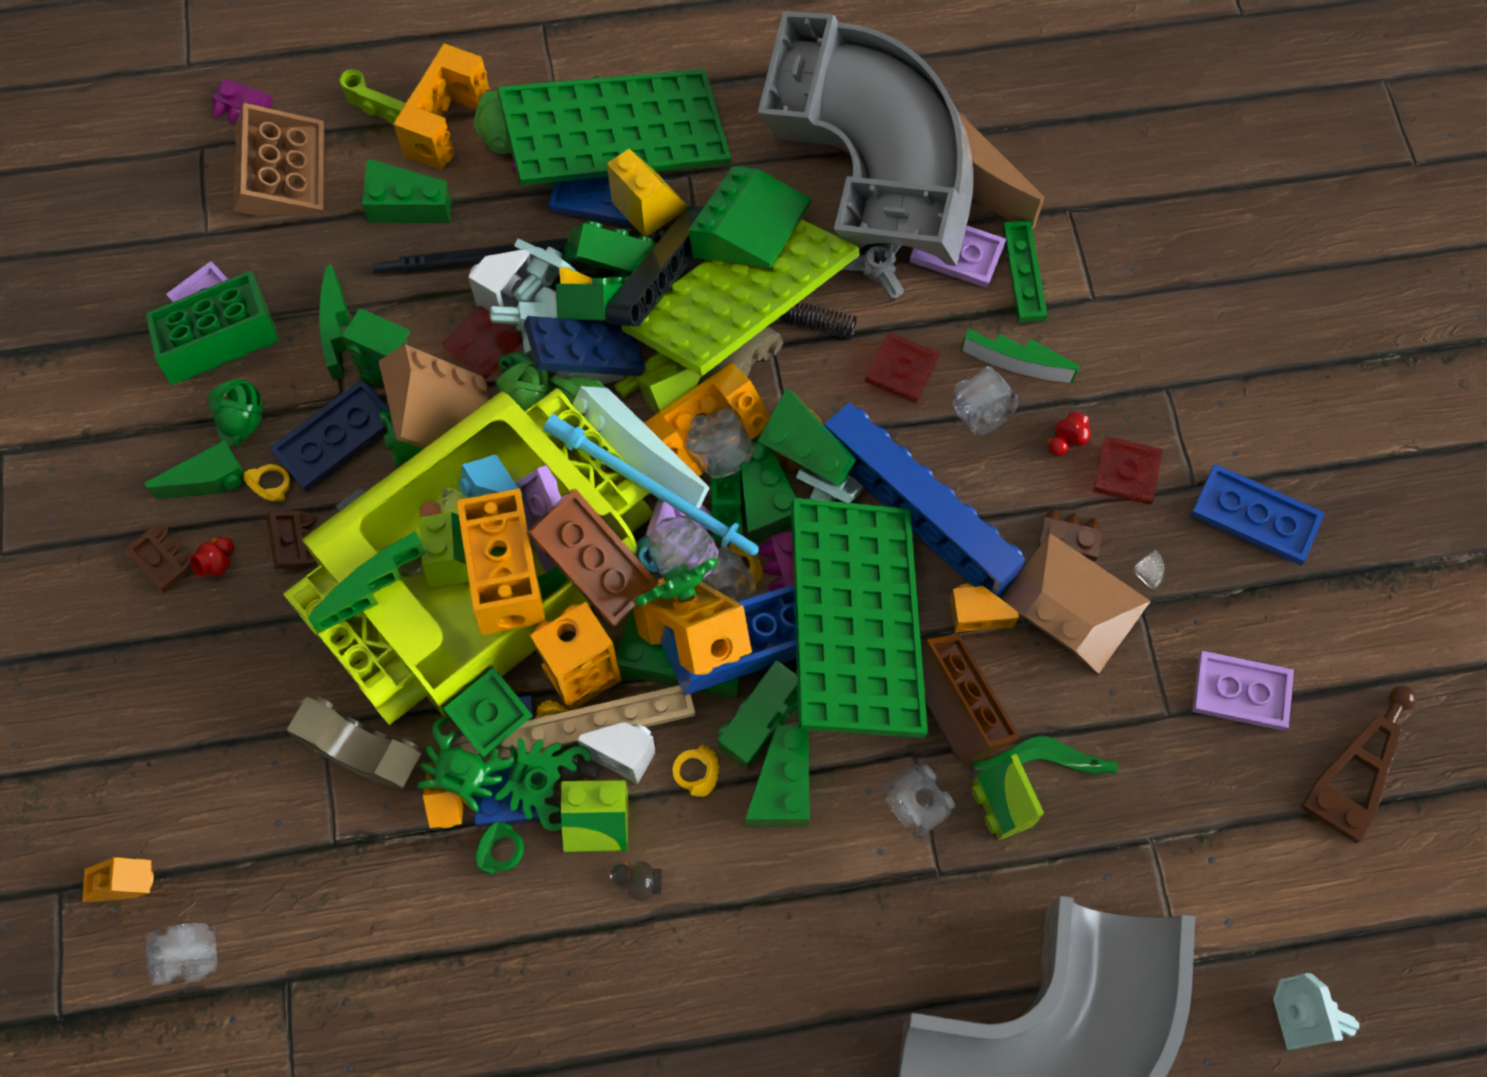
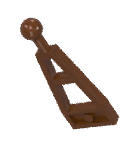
M1401 685L1391 690L1389 694L1391 705L1385 716L1377 715L1315 781L1300 807L1355 843L1361 842L1376 815L1402 729L1395 723L1402 711L1411 708L1416 700L1414 691L1407 686ZM1378 729L1387 734L1380 758L1362 748ZM1352 757L1375 771L1364 808L1328 786V783Z

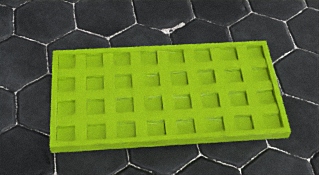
M801 219L771 268L707 259L676 281L640 326L621 325L622 331L698 375L703 376L859 256V246Z

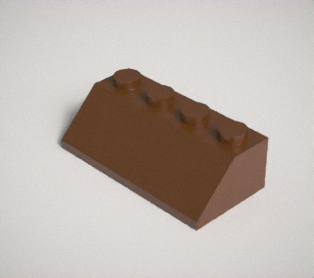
M959 634L930 638L921 643L925 704L932 711L938 728L945 734L952 746L954 756L960 760L962 766L978 762L1021 739Z

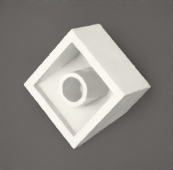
M523 249L485 256L479 264L473 266L468 278L477 307L490 314L492 306L516 307L519 301L514 297V292L528 277L526 269L531 262L529 251Z
M622 722L581 734L578 738L579 745L585 747L590 752V760L637 785L656 753L653 736L650 735L651 731L638 723H634L632 726Z

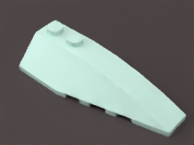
M580 386L573 406L611 445L620 457L631 467L700 509L710 487L608 388Z

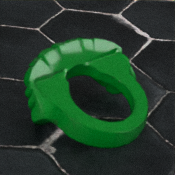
M495 822L482 834L480 842L477 844L475 852L477 867L490 876L496 871H508L514 868L524 853L523 840L518 833L513 831L512 825L506 824V822ZM511 838L515 844V851L512 857L505 862L496 861L493 855H491L493 844L497 840Z

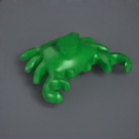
M716 557L705 561L689 571L684 563L663 574L662 577L665 583L634 598V604L642 606L658 598L669 600L675 597L681 602L697 594L694 587L702 582L707 572L717 566L718 561Z
M446 717L439 718L433 724L432 733L440 749V754L437 755L432 746L426 747L429 759L435 764V767L427 763L420 765L421 769L434 777V779L420 781L417 787L420 789L431 788L439 790L442 788L458 795L476 813L479 807L471 795L492 797V792L481 786L495 785L502 781L501 775L488 777V775L513 766L517 758L516 747L510 746V757L505 760L499 758L498 750L494 748L489 761L484 763L479 754L469 753L462 747L451 749L450 746L456 739L457 732L451 731L447 735L442 734L440 728L448 724L449 720Z
M520 738L517 742L518 755L510 777L505 785L496 793L495 798L496 800H501L513 791L511 797L512 811L518 808L519 800L522 799L523 811L527 819L533 818L530 807L533 805L538 811L542 826L549 831H558L562 829L561 821L552 823L548 818L551 813H558L560 807L548 804L544 800L552 797L554 794L552 787L554 782L559 780L561 776L557 768L564 766L571 771H576L577 766L572 762L573 757L576 754H581L584 756L585 761H590V752L585 747L576 745L559 755L553 756L551 754L562 747L559 742L553 743L542 752H539L543 746V740L539 739L533 744L530 752L526 753L525 742Z

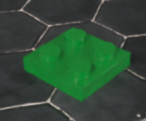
M492 666L441 707L483 758L533 716Z

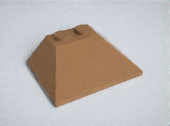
M1051 533L1048 534L1001 599L1018 612V620L1023 622L1026 619L1075 653L1073 658L1096 674L1101 672L1151 602Z

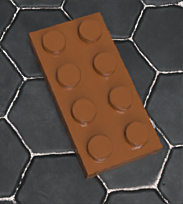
M576 488L571 489L526 532L610 626H616L635 606L634 598L650 591L658 583Z

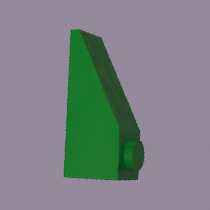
M224 440L144 484L156 499L220 494L227 490L238 488L244 482L243 476L245 472L235 454Z

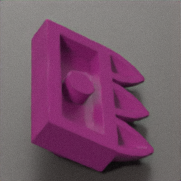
M225 78L211 97L213 101V118H218L228 111L229 124L236 123L243 103L269 108L273 103L270 95Z
M792 531L772 535L770 540L764 542L759 547L758 551L759 555L775 557L765 564L762 571L769 575H781L768 586L769 591L794 584Z

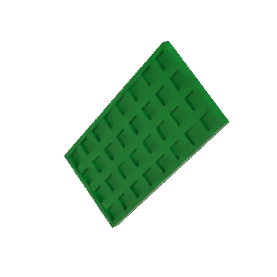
M705 69L499 86L497 89L520 186L608 177L607 163L628 149L633 151L655 172L725 165L731 161L730 151Z
M793 498L791 502L799 730L924 738L928 734L910 509Z

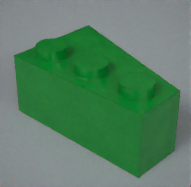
M367 159L362 206L369 223H450L452 198L447 181Z
M586 221V223H582L569 231L563 258L566 263L571 265L572 261L588 264V269L597 270L598 267L612 271L614 275L630 276L656 245L654 243L655 240L645 236L634 238L628 236L629 232L622 229L614 228L612 231L603 229L602 224L594 221Z
M630 276L591 278L590 283L556 284L557 318L607 320L606 308L608 302Z
M359 308L341 336L347 351L351 355L353 364L359 372L360 379L370 386H375L376 384L385 388L379 360L404 344L407 345V337L410 334V330Z
M786 388L758 441L830 482L842 486L856 459L804 404L800 397L794 391Z
M758 439L740 446L739 468L747 539L756 543L792 528L791 502L796 496L772 448L759 442Z
M776 660L766 675L758 682L749 698H746L740 704L736 711L737 714L731 723L727 721L717 734L719 737L718 749L748 770L771 742L776 726L784 725L798 708L797 675Z
M799 725L776 726L745 818V827H808L810 820L808 730H799Z

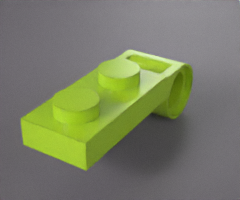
M350 69L340 76V83L348 103L362 108L368 115H376L394 124L406 103L367 88L364 76L358 70Z

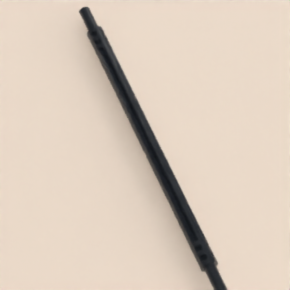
M671 226L661 227L648 237L654 239V243L657 244ZM638 230L627 231L629 232L628 236L634 238L643 236ZM568 238L527 243L544 250L551 247L564 255ZM515 244L403 256L399 260L372 263L374 274L395 271L410 273L479 264L485 256L518 251L519 249L514 246Z

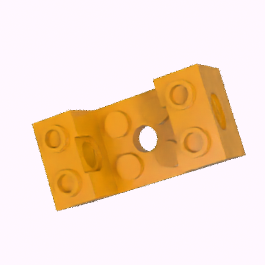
M445 43L442 45L393 124L405 158L440 171L443 170L447 162L449 163L452 160L454 148L452 142L449 141L450 133L447 130L445 118L441 117L443 111H447L450 101L477 110L481 96L485 92L490 91L486 76L487 72L481 56Z
M731 362L644 422V424L699 477L703 473L692 458L737 426L752 440L763 432L771 415L750 379ZM705 413V418L700 424H693L696 415Z
M520 488L456 500L473 610L481 635L546 622L531 550V538L526 533L529 527ZM495 547L507 549L506 553L500 557L490 555L491 550Z
M664 579L657 580L658 583L652 589L664 584ZM704 582L694 587L697 594L679 602L677 597L669 600L658 598L642 606L635 605L633 613L638 635L651 645L661 644L660 640L665 627L671 628L674 631L680 665L694 675L707 674L717 666L725 663H734L742 656L752 652L743 605Z
M586 602L581 605L575 604L568 607L561 617L553 622H543L530 635L534 647L544 661L541 664L544 674L568 711L579 708L622 681L613 642ZM571 631L576 633V636L571 641L565 642L560 640L561 635L565 632Z

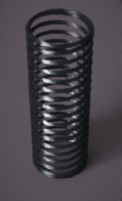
M799 302L796 304L792 321L791 315L794 306L790 309L788 319V311L780 316L781 323L785 322V324H787L789 322V325L793 323L794 326L797 325L798 327L802 325V328H805L806 326L807 330L809 328L811 329V331L815 329V332H817L819 329L820 333L823 331L824 334L828 333V335H830L832 332V336L836 334V336H840L841 339L845 335V339H848L849 337V341L852 339L857 321V316L854 315L849 332L847 334L848 325L851 317V314H849L847 324L843 332V327L847 315L845 313L840 331L838 333L842 312H840L838 323L834 331L835 322L838 315V311H836L834 321L830 330V324L834 310H832L827 328L825 330L826 321L829 314V308L827 309L825 320L821 328L825 307L822 310L821 318L817 327V321L821 310V307H819L814 325L812 327L813 318L817 306H814L811 321L808 325L809 316L812 309V304L810 305L807 319L804 324V318L808 307V303H806L803 312V317L799 324L801 312L804 305L803 302L801 303L796 323L795 318L799 307Z

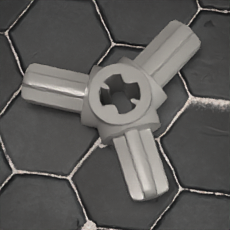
M883 243L882 245L874 246L869 251H865V255H859L841 269L863 271V276H867L868 279L876 283L880 282L891 299L899 298L904 292L903 287L894 274L896 268L893 265L896 261L895 254L902 245Z

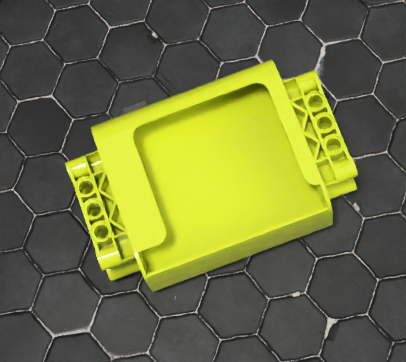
M558 388L554 389L525 412L508 394L503 391L499 392L365 492L360 487L337 504L336 508L339 512L302 539L319 567L285 591L283 595L312 632L319 636L350 674L389 726L425 697L430 700L443 717L449 720V716L441 707L491 666L502 677L536 650L530 635L534 633L535 628L540 624L481 635L473 610L470 584L459 583L429 588L422 566V556L397 568L403 579L373 593L378 602L377 605L319 634L308 619V616L339 583L381 550L415 531L421 541L420 517L429 515L424 511L427 502L432 503L434 515L449 512L459 515L456 500L468 498V496L462 495L458 480L461 478L462 464L497 455L515 483L535 469L548 465L551 474L556 479L557 489L561 498L571 489L576 488L638 559L636 542L632 533L652 518L653 513L643 500L650 492L581 449H567L564 442L543 430L547 420L552 414H555L573 427L579 426L584 429V434L588 440L625 462ZM532 548L537 577L544 574L545 571L535 548ZM569 580L542 599L545 621L551 622L561 617L562 613L572 605H581L586 602L590 607L591 604ZM344 636L341 641L336 642L339 637Z

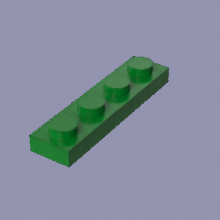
M1031 220L1004 222L1002 231L1003 237L1006 239L1005 249L1018 323L1046 321L1048 315Z

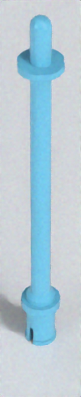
M552 414L547 420L543 430L564 442L567 449H581L723 538L721 547L726 548L731 543L751 556L758 553L759 548L755 543L736 532L739 527L738 523H734L730 528L588 440L584 434V429L581 427L575 428L558 418L555 414Z

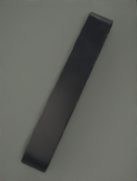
M688 206L611 298L606 308V317L611 325L640 326L694 259L688 229L704 206Z

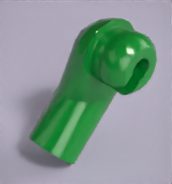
M516 352L502 356L499 359L498 365L501 370L506 372L517 364L527 361L534 362V360L522 352Z

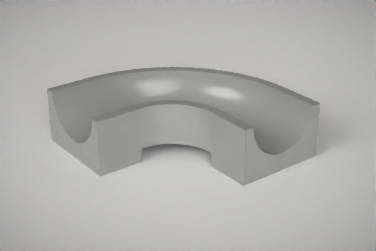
M783 11L758 114L778 140L831 145L851 154L853 177L847 176L834 226L835 232L840 238L859 246V254H863L864 246L867 244L889 243L927 252L942 260L946 265L957 266L970 212L974 172L972 152L966 130L939 77L926 61L911 48L882 32L860 25L840 23L834 14Z
M1059 896L1045 911L1041 974L1044 975L1040 991L1030 1008L1016 1020L990 1025L911 1013L903 1021L897 1077H1166L1183 1040L1189 1016L1193 979L1195 916L1181 914L1175 917L1145 918L1116 915L1091 910L1076 904L1074 898Z

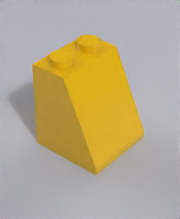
M630 149L607 163L611 201L643 236L648 237L683 213L688 207L672 188Z

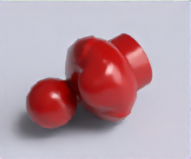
M1070 412L1067 418L1060 420L1054 430L1056 437L1047 440L1049 451L1054 456H1062L1068 451L1069 444L1074 446L1086 445L1091 437L1088 427L1090 424L1089 418L1079 412Z
M219 537L218 539L213 538L212 542L201 543L196 553L189 558L191 568L199 577L207 574L214 577L223 575L231 566V559L228 556L234 551L233 541L227 537Z

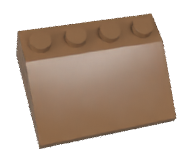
M243 103L236 120L233 211L261 217L322 213L324 201V121Z
M406 344L379 360L397 440L424 449L489 401L487 384L482 376Z

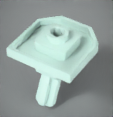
M517 239L514 245L519 250L525 249L529 251L532 259L526 269L528 277L514 292V297L519 302H528L539 288H548L560 275L559 268L565 267L577 272L561 259L562 253L551 247L544 250L520 239Z
M543 287L528 302H519L517 307L492 306L489 314L490 320L493 323L516 324L517 330L522 331L524 354L532 356L524 322L527 316L557 318L556 291Z
M805 467L801 468L796 478L815 487L810 497L813 500L835 502L837 498L845 503H851L860 495L863 488L850 475H847L842 486L830 482Z
M1301 974L1279 981L1273 1001L1287 1050L1343 1040L1342 1034L1354 1036L1356 1030L1359 1029V1022L1353 1016L1337 1010V1003L1331 1000L1328 987L1313 974Z

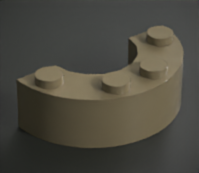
M767 326L705 375L701 376L698 385L731 362L748 376L751 366L756 361L762 359L766 362L771 354L775 355L779 352L783 345L781 335Z
M307 696L305 697L287 728V732L292 737L321 756L367 779L396 789L404 787L421 755V752L417 751L419 747L406 739H401L400 742L394 739L391 740L390 737L376 730L371 734L361 729L363 724L350 717L345 719L341 717L335 710L331 709L333 704L318 696L314 700Z

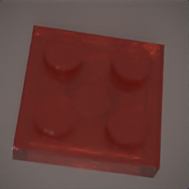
M480 305L443 342L445 350L484 379H487L499 367V359L502 356L511 354L523 342L521 334L507 324L491 322L490 312Z
M888 332L865 377V382L917 404L939 360L940 353Z
M1105 436L1093 492L1151 505L1154 501L1163 449Z

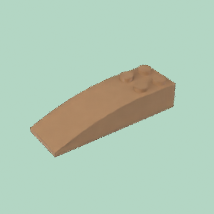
M958 112L966 130L972 152L974 172L972 199L1011 222L1031 220L1033 230L1039 217L1044 196Z

